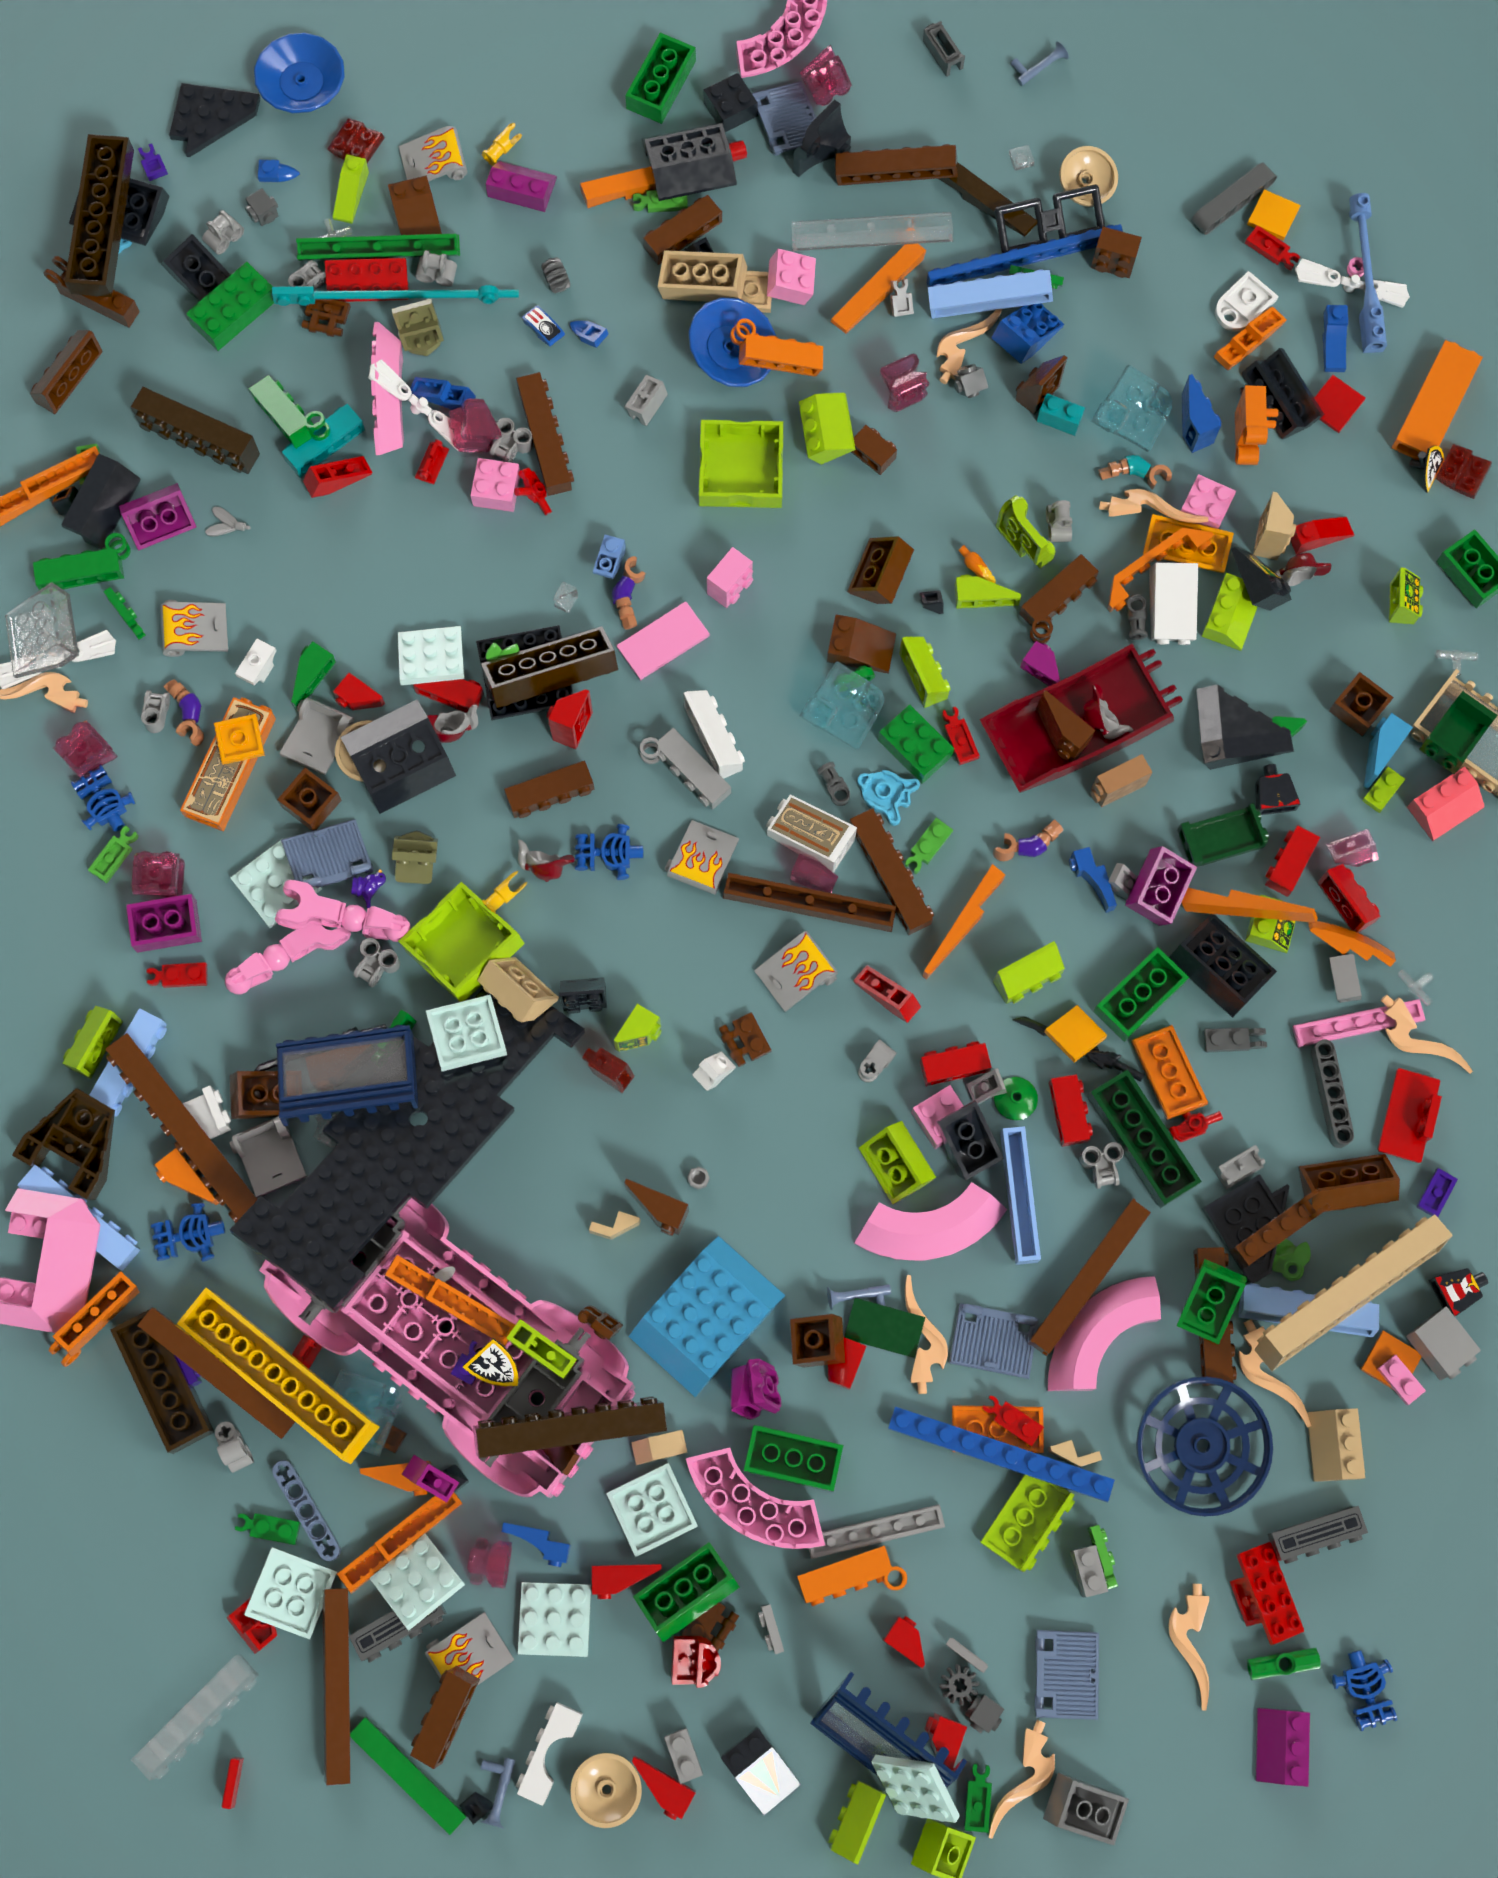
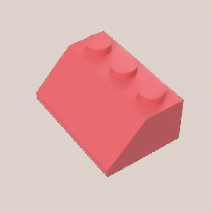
M1464 766L1455 774H1452L1415 798L1407 808L1430 839L1434 841L1483 809L1484 803L1478 783Z

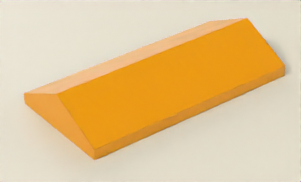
M1152 514L1143 555L1181 528L1212 532L1214 537L1210 541L1212 544L1205 550L1201 551L1199 549L1194 553L1184 540L1185 543L1178 549L1174 550L1172 548L1167 551L1168 555L1163 560L1176 563H1198V568L1225 573L1234 535L1233 532Z

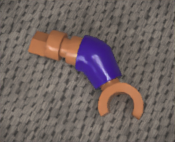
M632 556L626 561L623 576L612 588L611 594L613 604H616L617 609H620L618 614L626 630L637 626L633 608L630 607L632 605L630 601L632 599L631 594L635 584L642 582L646 574L643 571L635 574L630 570V568L636 566V556Z
M175 679L171 680L163 687L174 699H177L182 711L183 722L177 727L176 733L180 736H186L188 731L193 730L190 741L194 746H199L204 738L202 729L196 725L199 722L201 703L194 693L187 691L181 683H178Z
M1054 819L1042 830V833L1033 835L1030 838L1018 839V842H1016L1012 835L1005 833L1004 844L1009 845L1010 848L1002 849L996 847L993 849V855L997 860L1003 862L1012 859L1015 852H1018L1020 856H1040L1047 850L1050 841L1053 842L1063 831V828Z

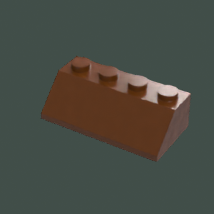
M78 330L75 335L69 338L67 345L56 355L52 365L46 368L40 381L33 385L30 395L36 404L53 414L58 412L103 352L92 331Z
M1386 1154L1299 1166L1304 1197L1316 1188L1319 1190L1318 1194L1308 1200L1316 1211L1327 1203L1331 1207L1324 1212L1399 1201L1400 1178Z

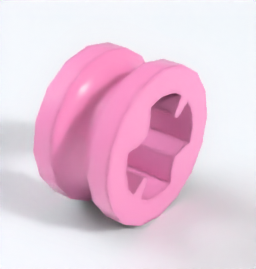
M1355 257L1350 260L1347 266V274L1350 277L1353 275L1363 276L1362 258Z

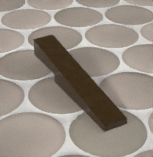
M958 162L957 177L939 178L940 181L962 193L965 201L996 219L994 212L996 207L1013 203ZM1024 210L1003 214L1005 225L1024 237L1037 225V220Z

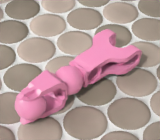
M287 880L284 883L283 891L286 896L297 900L299 906L294 909H280L275 916L277 924L296 930L302 929L311 923L337 927L341 929L342 925L350 932L362 930V934L366 938L391 940L393 942H398L411 930L410 922L402 915H395L375 906L368 908L367 912L359 905H349L346 907L344 902L318 896L311 885L296 880Z
M308 924L306 927L295 930L279 941L280 944L268 946L264 950L263 955L256 952L241 965L231 969L226 974L225 986L233 994H244L250 988L270 980L273 975L272 971L284 970L289 961L293 963L317 948L324 950L338 948L350 939L351 932L341 926V929L327 930L319 924Z

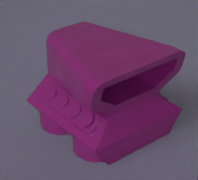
M749 1359L746 1365L732 1369L731 1411L748 1420L758 1417L761 1409L774 1414L780 1411L781 1397L777 1390L779 1379L774 1366L761 1359Z

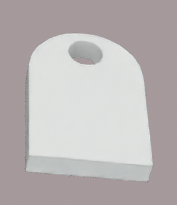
M1248 271L1219 299L1215 309L1216 319L1226 330L1233 332L1243 331L1248 323L1268 310L1277 301L1279 296ZM1232 315L1234 321H1227L1224 316Z

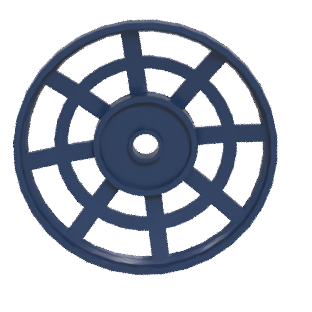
M1191 1377L1166 1387L1148 1405L1138 1427L1136 1440L1137 1458L1147 1484L1165 1503L1190 1515L1218 1516L1242 1507L1260 1490L1272 1464L1273 1438L1269 1422L1263 1410L1245 1390L1219 1378ZM1206 1383L1221 1386L1223 1389L1217 1400L1208 1397L1189 1398L1186 1386ZM1178 1390L1181 1402L1172 1407L1161 1421L1150 1416L1161 1399L1170 1392ZM1231 1392L1237 1394L1249 1405L1258 1420L1244 1424L1237 1412L1226 1404ZM1208 1404L1212 1405L1213 1408L1208 1418H1196L1192 1405ZM1183 1409L1187 1422L1179 1429L1168 1425L1169 1420L1178 1411ZM1222 1410L1234 1420L1237 1427L1225 1430L1217 1422ZM1147 1424L1157 1429L1155 1438L1157 1458L1145 1463L1142 1442L1144 1429ZM1259 1429L1262 1430L1264 1441L1261 1467L1248 1462L1250 1451L1248 1433ZM1163 1433L1175 1438V1450L1165 1455L1162 1452ZM1238 1436L1242 1438L1240 1458L1230 1454V1439ZM1200 1439H1205L1208 1443V1448L1204 1452H1200L1197 1449V1442ZM1179 1460L1186 1467L1182 1481L1171 1472L1167 1466L1168 1463ZM1225 1462L1236 1466L1233 1473L1221 1482L1216 1470L1221 1468ZM1161 1467L1166 1477L1179 1487L1175 1500L1159 1489L1149 1474L1150 1471ZM1244 1470L1256 1475L1254 1482L1247 1491L1236 1500L1230 1502L1224 1489L1232 1485ZM1195 1472L1208 1474L1212 1486H1192L1191 1482ZM1188 1492L1196 1494L1216 1493L1221 1506L1202 1509L1186 1506L1184 1502Z

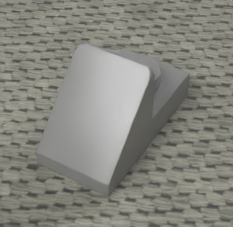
M1117 863L1108 881L1113 894L1128 899L1137 876L1124 864Z
M998 1068L967 1084L972 1100H976L978 1104L993 1096L1007 1093Z

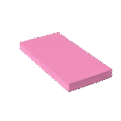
M684 602L616 646L639 680H642L708 638L710 633L688 603Z

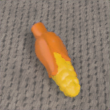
M963 545L958 551L965 558V565L976 576L996 583V579L982 558L976 552H970Z

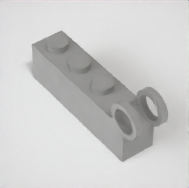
M674 728L659 740L648 737L641 742V759L647 764H655L659 760L661 762L665 761L670 766L669 770L676 777L680 776L684 780L683 784L690 792L694 791L699 796L698 800L705 807L709 806L713 810L731 794V786ZM649 747L657 749L654 754H647L644 751Z

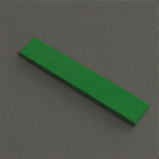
M367 1717L350 1733V1737L449 1835L467 1817Z

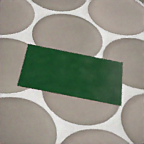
M855 1298L844 1337L858 1343L915 1358L926 1317Z

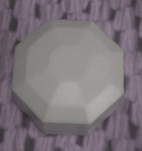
M701 1167L691 1169L687 1177L690 1186L697 1190L705 1188L710 1180L707 1170Z

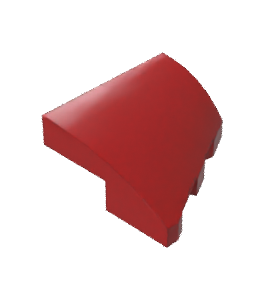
M844 1337L845 1363L827 1365L828 1381L850 1390L867 1346Z
M249 1598L226 1618L254 1654H256L277 1636L275 1626L244 1615L250 1601Z

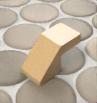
M618 1211L613 1228L591 1222L589 1232L612 1240L639 1226L641 1220L639 1217Z
M683 1430L631 1442L636 1465L688 1453Z
M1072 1440L1048 1447L1049 1453L1075 1467H1082L1102 1460L1100 1451L1077 1457Z

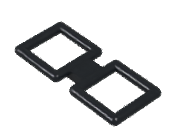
M1093 184L1055 193L1052 197L1054 209L1043 211L1040 198L996 207L994 212L1001 252L1006 253L1012 249H1022L1032 244L1046 243L1048 241L1046 232L1058 230L1059 239H1063L1071 234L1079 235L1088 230H1099L1105 227L1099 186ZM1092 193L1097 226L1066 233L1061 201ZM1034 207L1039 240L1009 247L1003 214Z

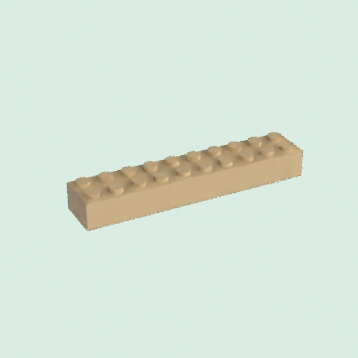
M1436 1215L1429 1219L1423 1217L1415 1224L1416 1227L1412 1230L1408 1228L1398 1236L1399 1239L1395 1242L1391 1240L1384 1245L1381 1252L1371 1254L1363 1265L1357 1264L1348 1272L1349 1274L1346 1277L1340 1276L1328 1290L1323 1288L1314 1296L1315 1298L1311 1302L1307 1300L1297 1308L1298 1310L1294 1314L1290 1312L1285 1315L1276 1327L1274 1325L1268 1327L1263 1332L1264 1335L1257 1340L1259 1344L1254 1349L1268 1368L1274 1371L1440 1252L1453 1236Z

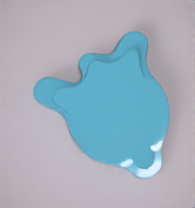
M887 770L874 774L862 773L857 780L867 806L873 808L874 811L884 814L892 826L898 825L901 820L898 807H909L911 804L910 794L920 787L918 779H903Z

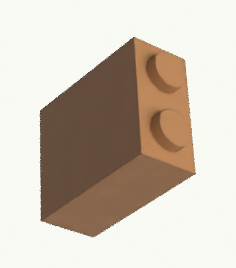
M1141 754L1098 775L1091 788V796L1101 807L1106 806L1146 786L1153 772Z

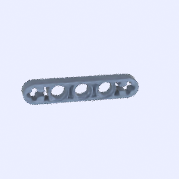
M288 1461L277 1462L273 1467V1476L319 1556L325 1561L336 1560L341 1553L340 1545L296 1469ZM281 1465L289 1467L287 1471L289 1478L292 1479L293 1476L296 1478V1480L288 1482L285 1486L283 1482H287V1479L284 1475H278L281 1471ZM294 1484H298L301 1487V1494L296 1498L291 1497L289 1494V1488ZM310 1504L313 1508L312 1515L305 1518L301 1515L300 1509L303 1505ZM316 1524H321L324 1527V1534L321 1537H315L312 1534V1528ZM328 1535L330 1539L326 1540L329 1546H335L332 1557L331 1555L324 1554L327 1550L324 1543H321L320 1546L317 1543L324 1540Z

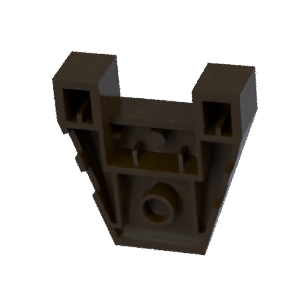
M76 1088L49 1115L43 1117L39 1124L23 1135L12 1156L29 1166L37 1165L40 1167L50 1150L80 1167L68 1189L85 1199L96 1200L107 1181L115 1110Z

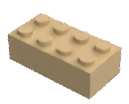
M664 251L658 289L662 298L668 300L707 302L718 298H739L742 300L747 264L743 254Z

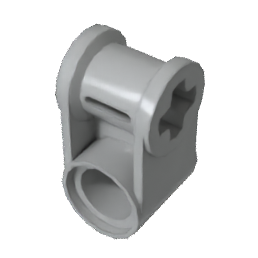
M314 260L309 261L289 276V286H313L314 290L326 283V273L317 267L318 264Z
M147 690L145 693L141 720L146 729L151 733H158L165 726L166 715L170 706L169 693L157 694L152 693L150 690ZM152 718H157L155 722L149 723Z
M878 1040L861 1063L858 1071L859 1078L864 1082H873L883 1069L890 1064L897 1052L881 1040ZM871 1067L873 1071L867 1074L865 1070Z

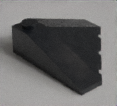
M1219 685L1197 689L1201 745L1204 763L1210 770L1294 752L1291 731L1286 727L1278 726L1272 722L1273 719L1260 711L1256 712L1251 709L1246 702L1235 695L1232 697L1224 692V688Z

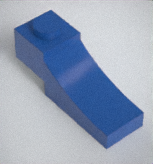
M1327 305L1323 313L1324 333L1322 335L1324 372H1345L1348 306Z
M415 377L410 387L411 395L414 394L419 399L424 397L428 402L448 408L452 412L469 414L476 397L469 387L451 385L447 380Z
M1090 847L1073 851L1071 859H1069L1071 871H1075L1076 877L1081 876L1091 885L1098 895L1105 913L1114 911L1117 904L1111 885L1108 882L1109 878L1105 866L1096 867Z
M503 1523L501 1532L512 1534L533 1544L544 1554L543 1559L548 1560V1565L561 1567L562 1563H568L571 1545L548 1541L550 1531Z

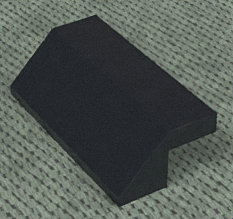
M1279 348L1264 361L1256 360L1242 372L1249 386H1266V407L1278 409V416L1269 417V419L1276 421L1275 429L1282 439H1286L1310 427L1324 416L1323 411L1283 348Z
M98 454L61 524L62 527L81 535L84 541L100 549L106 547V538L114 532L122 517L119 506L130 501L141 479L118 461Z

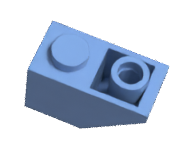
M604 535L593 574L612 579L615 577L626 551L624 539Z

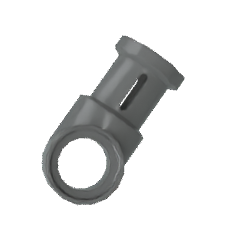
M1133 595L1127 602L1128 621L1130 622L1131 630L1129 638L1142 640L1148 637V633L1145 631V621L1147 620L1146 600L1141 595ZM1134 601H1140L1143 606L1139 610H1134L1131 604Z
M828 762L822 765L817 772L824 778L832 802L837 806H844L850 800V790L844 779L839 777L834 768V762ZM837 791H844L847 796L844 800H838L834 794Z

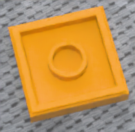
M1264 189L1247 225L1256 228L1258 225L1276 238L1284 241L1301 205Z
M256 714L214 723L221 763L223 765L265 756Z
M1078 1005L1047 1027L1044 1032L1074 1063L1107 1037V1034Z

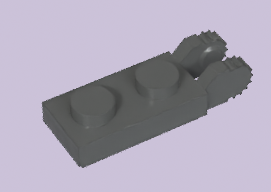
M1205 1029V1052L1249 1051L1250 1049L1266 1048L1267 1042H1250L1249 1036L1265 1035L1266 1029Z

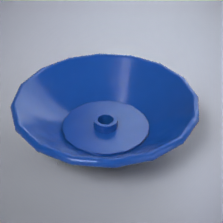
M309 33L287 34L272 41L260 53L254 67L255 86L262 98L276 109L290 113L312 112L327 105L339 93L345 78L344 61L336 47L323 37Z
M718 298L703 305L694 315L689 329L690 350L697 365L711 379L730 387H747L762 381L771 369L740 365L739 346L732 342L730 331L739 320L746 318L755 324L756 333L760 336H776L768 318L756 306L739 298ZM746 323L740 324V325H743V326H745L746 328H748V330L750 331V334H751L752 329H751V327H750L748 324H746ZM734 331V336H735V338H736L738 341H744V339H741V338L736 334V331Z

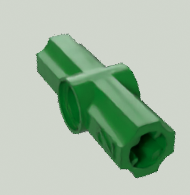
M1315 1647L1247 1659V1669L1250 1679L1256 1680L1321 1668V1661ZM1283 1657L1288 1660V1668L1284 1671L1279 1667V1660Z

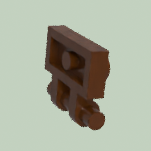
M315 299V304L306 306L305 314L311 317V320H303L302 328L309 329V332L313 333L317 331L326 333L330 337H334V335L342 337L343 329L337 328L336 325L337 323L345 325L351 308L350 303L334 299ZM319 320H326L329 323L328 325L320 324Z
M752 1012L732 1021L735 1028L733 1031H729L727 1025L719 1028L722 1035L721 1039L723 1043L727 1044L731 1052L729 1055L732 1060L736 1061L738 1067L746 1064L743 1056L747 1054L751 1061H754L772 1051ZM738 1037L741 1039L744 1047L740 1049L734 1041V1039Z
M587 1306L578 1314L579 1322H589L591 1328L594 1329V1333L601 1339L610 1340L623 1326L606 1312L602 1313L594 1306Z
M717 1603L688 1624L682 1636L704 1637L715 1646L718 1652L719 1649H723L724 1641L730 1631H734L737 1626L735 1623L739 1615L731 1611L726 1619L721 1615L726 1607L721 1603ZM718 1621L723 1626L715 1637L710 1632Z

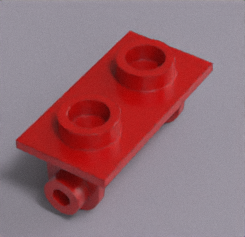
M435 439L434 442H430L415 475V479L435 484L450 450L442 446V441Z
M303 1335L292 1355L310 1369L322 1346L306 1335Z

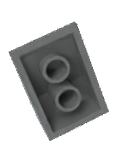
M1058 1773L1043 1819L1056 1827L1115 1845L1129 1799L1079 1779Z

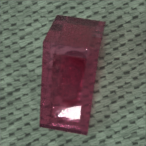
M1368 829L1327 844L1335 863L1359 867L1378 860L1376 844Z
M799 854L792 869L790 880L813 890L832 893L838 876L820 862Z

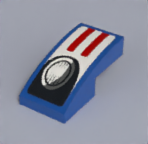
M538 305L522 316L523 322L534 330L538 338L549 347L565 335L559 325Z

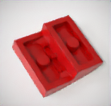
M1332 375L1314 397L1324 413V416L1319 420L1340 433L1353 414L1364 403L1366 397Z

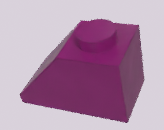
M1036 641L1022 660L1020 668L1044 684L1051 686L1060 681L1055 655L1047 644Z
M413 1455L401 1474L445 1502H448L459 1484L458 1481L416 1455Z

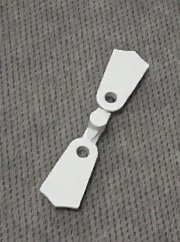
M1303 258L1295 268L1298 282L1336 287L1341 283L1344 285V290L1348 293H1352L1355 289H1363L1364 292L1366 290L1365 282L1360 281L1358 275H1353L1351 278L1342 276L1341 278V275L1336 270ZM1373 280L1376 293L1381 301L1403 308L1406 301L1410 298L1406 284Z
M382 359L376 362L377 368L375 363L370 365L368 376L370 380L376 381L382 388L399 400L410 401L412 404L410 409L413 414H426L430 425L457 451L469 445L470 431L440 411H432L427 406L428 401L426 398L422 397L419 399L414 394L411 395L410 387ZM375 370L379 374L378 380L375 379Z
M105 630L72 644L67 649V653L66 651L59 654L50 652L48 657L41 660L37 657H31L0 664V687L6 689L39 675L43 668L52 665L54 668H61L63 661L68 660V658L72 662H81L115 654L116 639L110 635L108 630ZM78 649L79 653L77 655H73V651ZM36 663V667L31 669L30 665Z

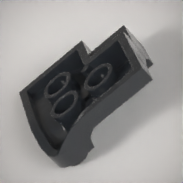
M835 99L811 122L802 140V145L794 151L793 173L798 177L816 164L829 159H836L837 153L849 152L851 149V136L847 133L843 123L841 104Z

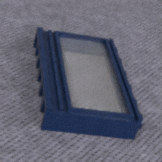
M396 1025L393 1028L387 1029L374 1028L371 1031H352L349 1034L343 1035L329 1034L327 1037H307L305 1040L299 1041L285 1040L282 1043L276 1044L279 1118L284 1126H288V1118L298 1117L301 1122H309V1115L321 1114L323 1119H331L332 1112L344 1111L346 1116H353L354 1109L366 1108L368 1113H376V1106L389 1105L391 1110H398L399 1103L411 1102L413 1108H418L414 1040L410 1026Z
M851 1671L823 1703L810 1722L811 1725L876 1775L877 1772L871 1762L875 1755L929 1762L935 1764L947 1788L953 1781L955 1782L967 1763L963 1758L953 1770L945 1766L943 1763L949 1754V1750L946 1747H942L934 1757L923 1749L929 1740L928 1733L922 1732L915 1742L904 1734L910 1724V1720L907 1717H902L896 1727L884 1719L890 1710V1704L883 1702L875 1712L865 1704L871 1694V1690L868 1687H864L857 1697L846 1689L854 1676Z

